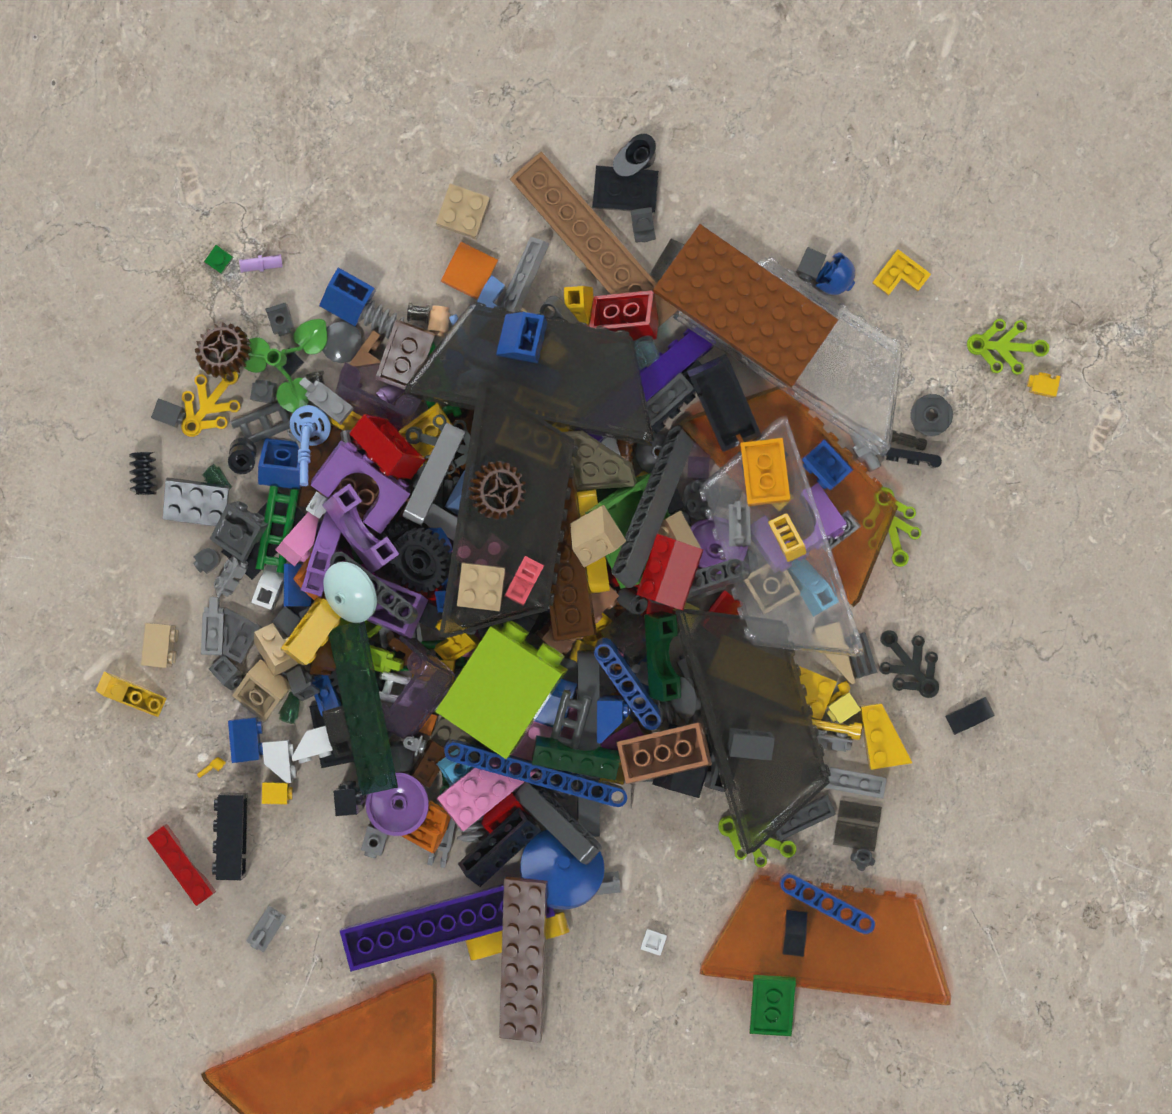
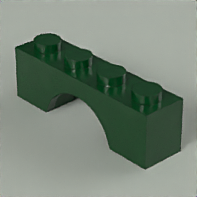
M664 611L645 614L649 697L662 702L681 698L680 677L674 671L669 657L670 643L674 637L678 636L677 617L675 614Z
M536 735L532 765L616 780L620 763L619 751L602 747L591 751L576 750L563 745L558 739Z

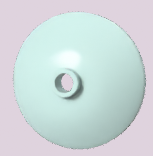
M338 562L332 565L326 571L323 582L325 597L330 607L336 614L349 622L360 623L366 621L374 614L377 605L376 591L372 581L355 564Z

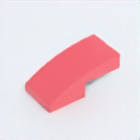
M525 556L505 597L524 606L544 565Z

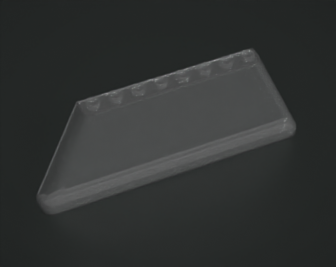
M772 257L762 258L756 263L838 319V322L792 388L680 310L676 311L673 316L675 320L882 457L887 454L891 447L903 348L898 340L890 339L884 335L880 328L872 327L866 323L862 316L854 315L845 305L834 302L827 293L819 292L812 283L801 280L794 271L783 268Z
M786 415L778 417L761 432L762 435L754 438L752 441L783 438L790 501L750 506L751 546H729V504H735L736 501H743V504H748L741 450L702 484L703 489L699 490L702 502L707 501L709 507L705 509L708 520H713L715 526L712 529L715 541L719 540L721 548H718L721 561L739 559L748 563L751 568L749 577L743 581L733 583L734 587L731 588L734 600L738 599L741 606L737 608L740 620L745 619L747 627L743 628L747 640L751 639L752 644L757 646L853 657L864 655L861 638ZM786 513L789 515L806 548L805 555L790 562H787L768 524V521ZM787 523L776 527V529L778 530L782 527L787 526ZM788 531V532H786V533H784V534H782V535H780V536L782 537V536H784V535L790 533L791 531ZM795 539L789 540L785 542V544L794 541ZM741 565L735 568L736 575L741 572Z

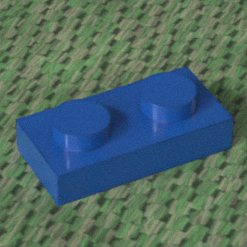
M317 675L314 677L315 682L313 684L320 689V693L314 695L321 716L326 718L343 709L336 688L332 686V680L329 679V676Z

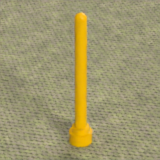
M769 711L762 713L763 719L840 732L848 734L852 739H861L863 728L861 723L854 722V724L848 726Z

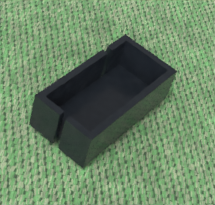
M726 354L687 371L723 452L740 445L736 435L740 434L744 442L762 435Z
M222 792L218 794L217 798H214V811H217V818L213 821V832H217V839L213 841V854H216V860L212 864V875H216V880L241 881L246 877V858H242V854H246L248 793Z

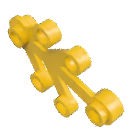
M236 371L233 372L234 379L232 381L227 380L228 374H226L225 379L222 378V381L209 398H207L206 391L207 377L203 374L195 377L194 382L198 388L200 409L196 415L193 408L194 393L185 391L182 394L186 418L183 420L181 429L186 436H198L202 429H225L228 426V420L223 416L217 417L216 420H202L210 413L226 411L236 413L241 409V404L237 400H231L229 403L215 404L229 385L237 383L239 375ZM199 377H204V384H198L197 380ZM188 393L192 395L190 401L185 400V395ZM233 402H236L238 404V408L236 410L231 409V404ZM220 419L225 420V425L222 427L218 425ZM190 423H195L196 425L193 431L188 428Z

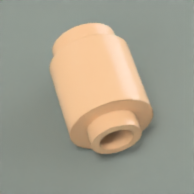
M432 306V310L429 313L427 331L435 333V337H444V334H448L449 317L451 314L448 307Z

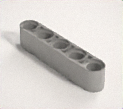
M449 423L445 424L404 510L403 517L419 525L423 524L464 438L465 431Z

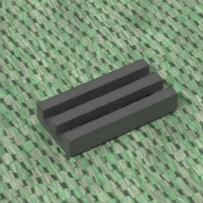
M866 633L845 638L857 679L878 673ZM859 638L863 640L872 670L868 671ZM852 640L855 641L864 672L860 673L851 644Z

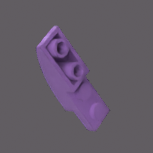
M327 511L320 526L301 591L321 597L324 591V576L331 567L330 558L336 553L342 532Z

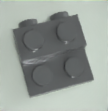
M237 501L227 504L210 540L244 562L247 560L255 543L260 541L268 524L264 522L265 518L261 514L251 513L247 510L248 506L245 503Z

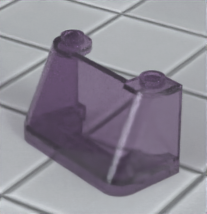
M345 362L340 372L335 394L354 408L353 412L360 416L366 414L385 418L398 431L418 417L424 405L422 400L406 394L401 396L394 406L362 390L363 384L360 383L361 374L359 370Z

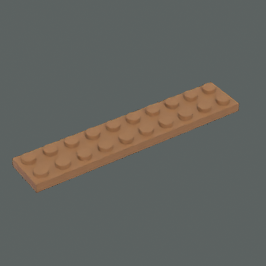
M542 151L510 178V181L610 295L653 290L657 283ZM655 294L659 328L678 309Z

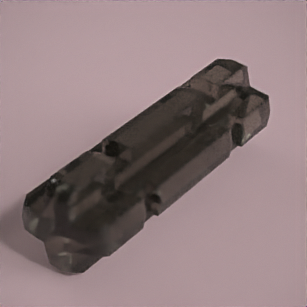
M888 430L886 435L887 441H896L898 444L911 448L916 447L918 450L923 451L927 446L926 439H916L915 436L902 432L897 433L895 430Z

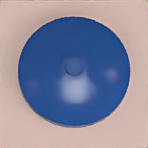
M548 830L537 834L526 845L520 860L521 878L548 881L547 907L554 909H573L586 904L597 894L604 878V860L600 851L588 865L583 864Z

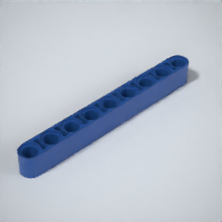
M449 740L444 746L446 758L456 763L613 807H621L627 802L625 790L616 784L569 771L532 765V761L512 755L505 759L491 749L459 740ZM450 746H458L460 748L457 755H450L448 753ZM471 752H479L480 758L477 761H471L468 758ZM492 757H498L501 762L498 766L492 767L489 764V760ZM512 763H519L521 765V769L516 773L511 772L509 767ZM537 768L542 772L538 778H532L530 776L531 770ZM555 774L562 776V780L558 784H553L550 781L551 777ZM574 780H580L582 786L574 790L571 788V783ZM594 786H601V794L593 795L591 793ZM616 791L623 793V797L619 801L612 800V794Z

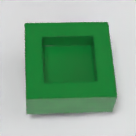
M215 245L204 262L220 274H223L234 257Z

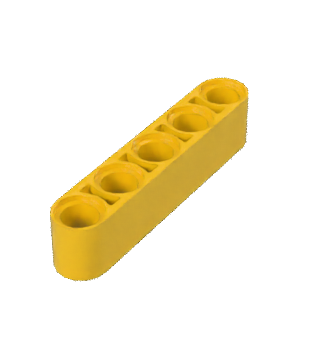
M596 489L577 492L580 517L586 515L585 512L598 504ZM604 556L586 566L591 594L610 591Z
M564 911L555 913L553 917L546 918V940L570 932ZM502 931L465 940L471 961L502 953Z

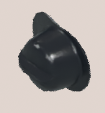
M639 134L633 137L615 156L613 161L615 172L620 176L629 177L635 175L641 169H647L653 165L656 158V143L653 137L648 134Z

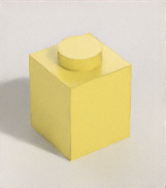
M848 692L827 706L829 711L826 713L833 723L837 721L841 724L861 709Z

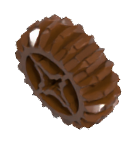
M223 322L220 327L214 324L213 330L206 328L207 334H200L202 341H196L198 346L195 349L197 354L196 360L200 368L208 375L212 374L215 378L220 375L223 379H225L226 374L233 377V372L240 373L239 368L241 366L246 367L244 361L250 360L248 354L252 352L250 348L251 342L247 334L238 326L235 327L231 323L227 326ZM228 338L236 340L238 344L229 343ZM209 357L217 358L219 360L218 363L211 362Z
M496 461L495 464L488 462V468L485 465L480 466L482 473L479 471L474 472L477 479H471L470 482L475 484L474 487L468 488L469 491H474V494L469 497L471 500H476L473 503V507H479L478 513H485V517L490 518L492 516L496 520L500 516L503 519L507 518V513L513 515V508L520 509L518 501H525L524 498L520 497L521 493H526V490L521 489V486L526 484L525 481H519L523 475L521 473L516 474V467L510 468L509 463L502 464L501 461ZM498 473L504 474L510 483H503L501 478L498 477ZM488 479L489 484L487 488L484 489V485ZM498 487H502V489H500L499 491H497V494L491 493V492H495V490H497ZM511 492L508 501H506L507 494ZM485 497H492L494 503L497 504V508L490 506Z

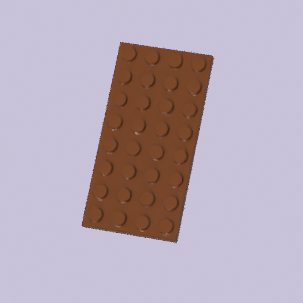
M701 224L698 225L652 290V292L791 388L838 322V319Z

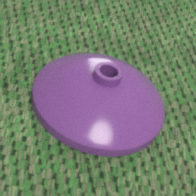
M712 517L700 520L691 526V531L701 549H703L698 565L699 569L731 559L745 560L748 546H729V520Z
M395 772L380 777L372 784L366 796V812L369 820L374 827L387 835L403 836L412 833L422 825L428 814L429 799L424 786L415 777L406 773ZM398 799L402 800V807L396 805Z

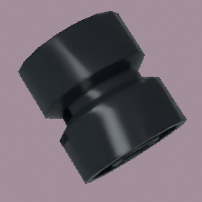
M243 437L237 438L231 443L228 466L234 473L240 475L247 474L254 468L257 449L253 441Z

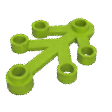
M996 319L984 334H974L967 340L968 351L974 355H981L990 365L991 372L996 374L1003 370V364L1001 361H996L988 350H996L1010 365L1011 372L1015 375H1019L1024 371V365L1018 362L1009 351L1032 352L1036 357H1043L1049 352V344L1045 340H1037L1033 344L1010 342L1016 335L1023 333L1027 329V324L1023 320L1016 321L1013 328L998 341L988 340L996 332H1001L1005 329L1006 322L1003 319ZM996 322H1002V329L996 328ZM1018 323H1022L1024 325L1023 330L1017 329L1016 326ZM974 341L980 342V348L977 349L973 346ZM1037 345L1043 347L1042 353L1037 352ZM994 363H998L1000 365L999 371H995L993 369ZM1016 364L1021 366L1020 372L1014 370Z
M881 487L874 493L875 506L869 516L863 520L862 525L867 530L874 528L875 519L882 509L885 518L867 544L872 550L878 549L881 545L880 541L888 529L894 552L891 561L895 566L903 567L908 563L909 556L901 548L897 528L907 533L913 540L920 538L921 530L895 517L891 507L902 512L906 519L914 518L916 510L897 501L891 489ZM881 494H886L888 496V500L886 502L881 501ZM907 509H911L913 511L912 517H908L906 515ZM867 519L872 520L873 525L871 527L865 525ZM913 529L918 531L917 537L911 535ZM871 540H877L878 546L872 547L870 545ZM897 555L903 556L901 563L896 561Z
M754 807L749 813L738 818L724 816L718 823L720 833L730 838L735 849L734 855L739 860L747 857V851L741 846L737 834L746 838L757 867H764L767 863V859L762 855L757 842L780 850L782 856L790 858L796 853V845L792 841L785 840L781 842L760 834L773 828L770 821L775 817L778 818V815H772L769 820L750 829L741 827V825L751 820H759L762 817V811ZM758 810L760 813L759 817H752V812ZM727 822L732 823L733 827L731 830L725 829ZM785 845L791 846L790 852L784 851ZM742 849L745 851L743 857L737 856L738 850ZM758 857L764 858L763 864H757Z

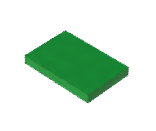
M753 975L749 1034L792 1037L796 977Z

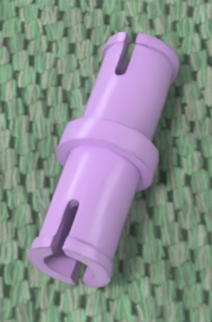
M281 254L267 257L258 255V258L239 259L241 273L257 270L264 272L265 269L283 268Z

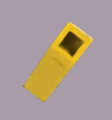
M564 287L565 305L592 337L589 332L593 304V287Z
M105 671L96 688V691L102 696L159 717L167 699Z

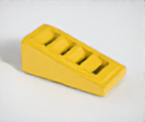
M787 513L768 521L787 562L806 554L805 545ZM787 523V526L782 527L778 530L776 529V527ZM788 531H791L790 533H788V534H786V535H784V536H782V537L780 536V535H782V534H784V533H786V532H788ZM792 539H795L794 541H791V542L785 544V542H787V541H789V540H792Z

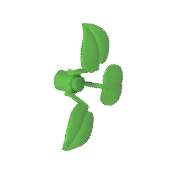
M313 319L301 324L293 336L294 342L300 345L296 348L279 351L277 349H270L269 344L262 338L249 339L252 352L248 354L250 360L244 361L246 363L244 368L253 373L264 371L267 363L278 368L289 382H284L278 387L276 397L280 406L291 413H294L299 407L308 405L309 400L305 396L307 390L299 384L303 378L292 380L290 375L283 369L287 361L286 353L302 349L310 355L320 353L325 348L328 339L325 320Z

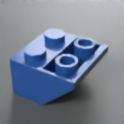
M338 267L327 285L319 306L356 327L360 314L365 306L370 303L376 289Z
M528 312L506 314L496 355L538 363L547 327L545 316Z

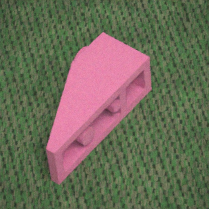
M310 512L302 518L276 548V551L293 566H296L299 561L304 563L311 555L309 549L314 544L319 518Z

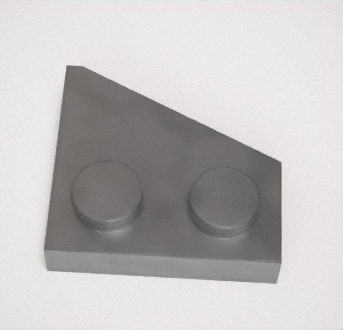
M225 608L223 654L243 664L254 643V632L261 629L262 626Z

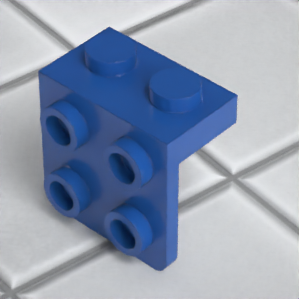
M826 439L802 458L804 462L802 464L803 467L810 474L814 473L819 478L817 482L824 489L832 490L854 470Z

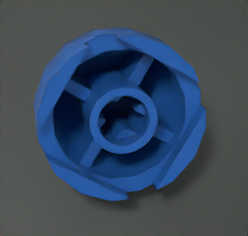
M840 252L832 256L834 260L831 263L827 261L816 278L819 284H815V286L830 295H839L845 291H850L855 284V267L852 261Z

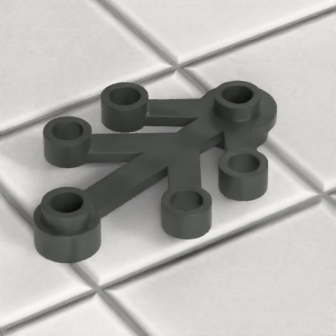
M438 414L434 417L433 424L441 432L446 424V417ZM437 417H441L443 419L442 425H438L436 423ZM463 420L456 421L454 426L456 427L457 423L464 425L463 431L466 433L463 440L466 445L460 444L457 452L464 455L451 463L453 470L447 471V474H452L456 468L468 461L479 463L486 456L484 445L474 442L467 430V424ZM415 426L409 428L405 434L406 440L410 444L422 442L435 446L438 437L423 434L422 430ZM410 433H417V439H411ZM477 449L479 456H473L471 451Z
M891 630L884 631L880 636L881 643L886 647H890L905 666L882 662L879 666V671L885 675L889 673L913 675L918 682H905L901 678H896L892 686L897 691L903 689L917 690L925 698L936 696L939 692V683L934 679L938 655L935 652L926 653L927 669L926 676H924L920 671L922 647L925 643L924 638L920 635L912 638L913 656L911 660L897 643V634ZM886 635L892 636V641L890 643H887L885 641ZM916 638L922 640L921 645H915L914 641ZM933 654L935 660L933 662L928 661V655ZM884 664L889 665L888 672L882 671V666ZM898 680L903 683V686L899 689L895 686ZM928 683L932 685V690L929 692L925 690V685Z

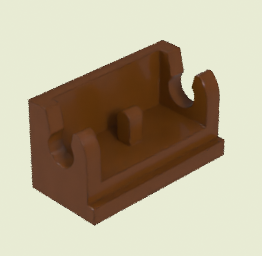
M333 630L328 635V641L319 647L316 651L315 659L310 663L311 675H331V671L336 669L338 635Z
M429 739L409 775L430 788L440 771L436 763L446 757L444 746Z

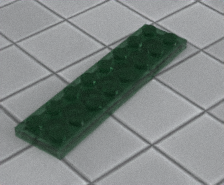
M365 621L334 627L329 633V639L336 665V674L360 791H362L363 795L398 788Z

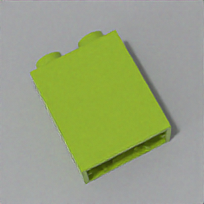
M507 619L503 626L498 622L490 626L435 711L505 759L514 753L568 670L560 665L564 656L558 650L545 643L541 645L539 650L524 641L529 634L528 631Z

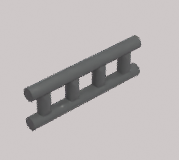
M278 402L230 421L233 429L240 427L244 438H248L254 443L290 429L288 411L280 406ZM279 411L283 423L271 427L267 415ZM304 412L300 417L302 419L312 417L313 413ZM259 419L263 431L252 435L247 423Z
M563 690L550 738L558 739L563 745L578 750L592 698L584 696L582 702L570 699L571 692ZM567 707L580 710L577 721L565 718ZM562 726L574 729L572 740L560 737Z

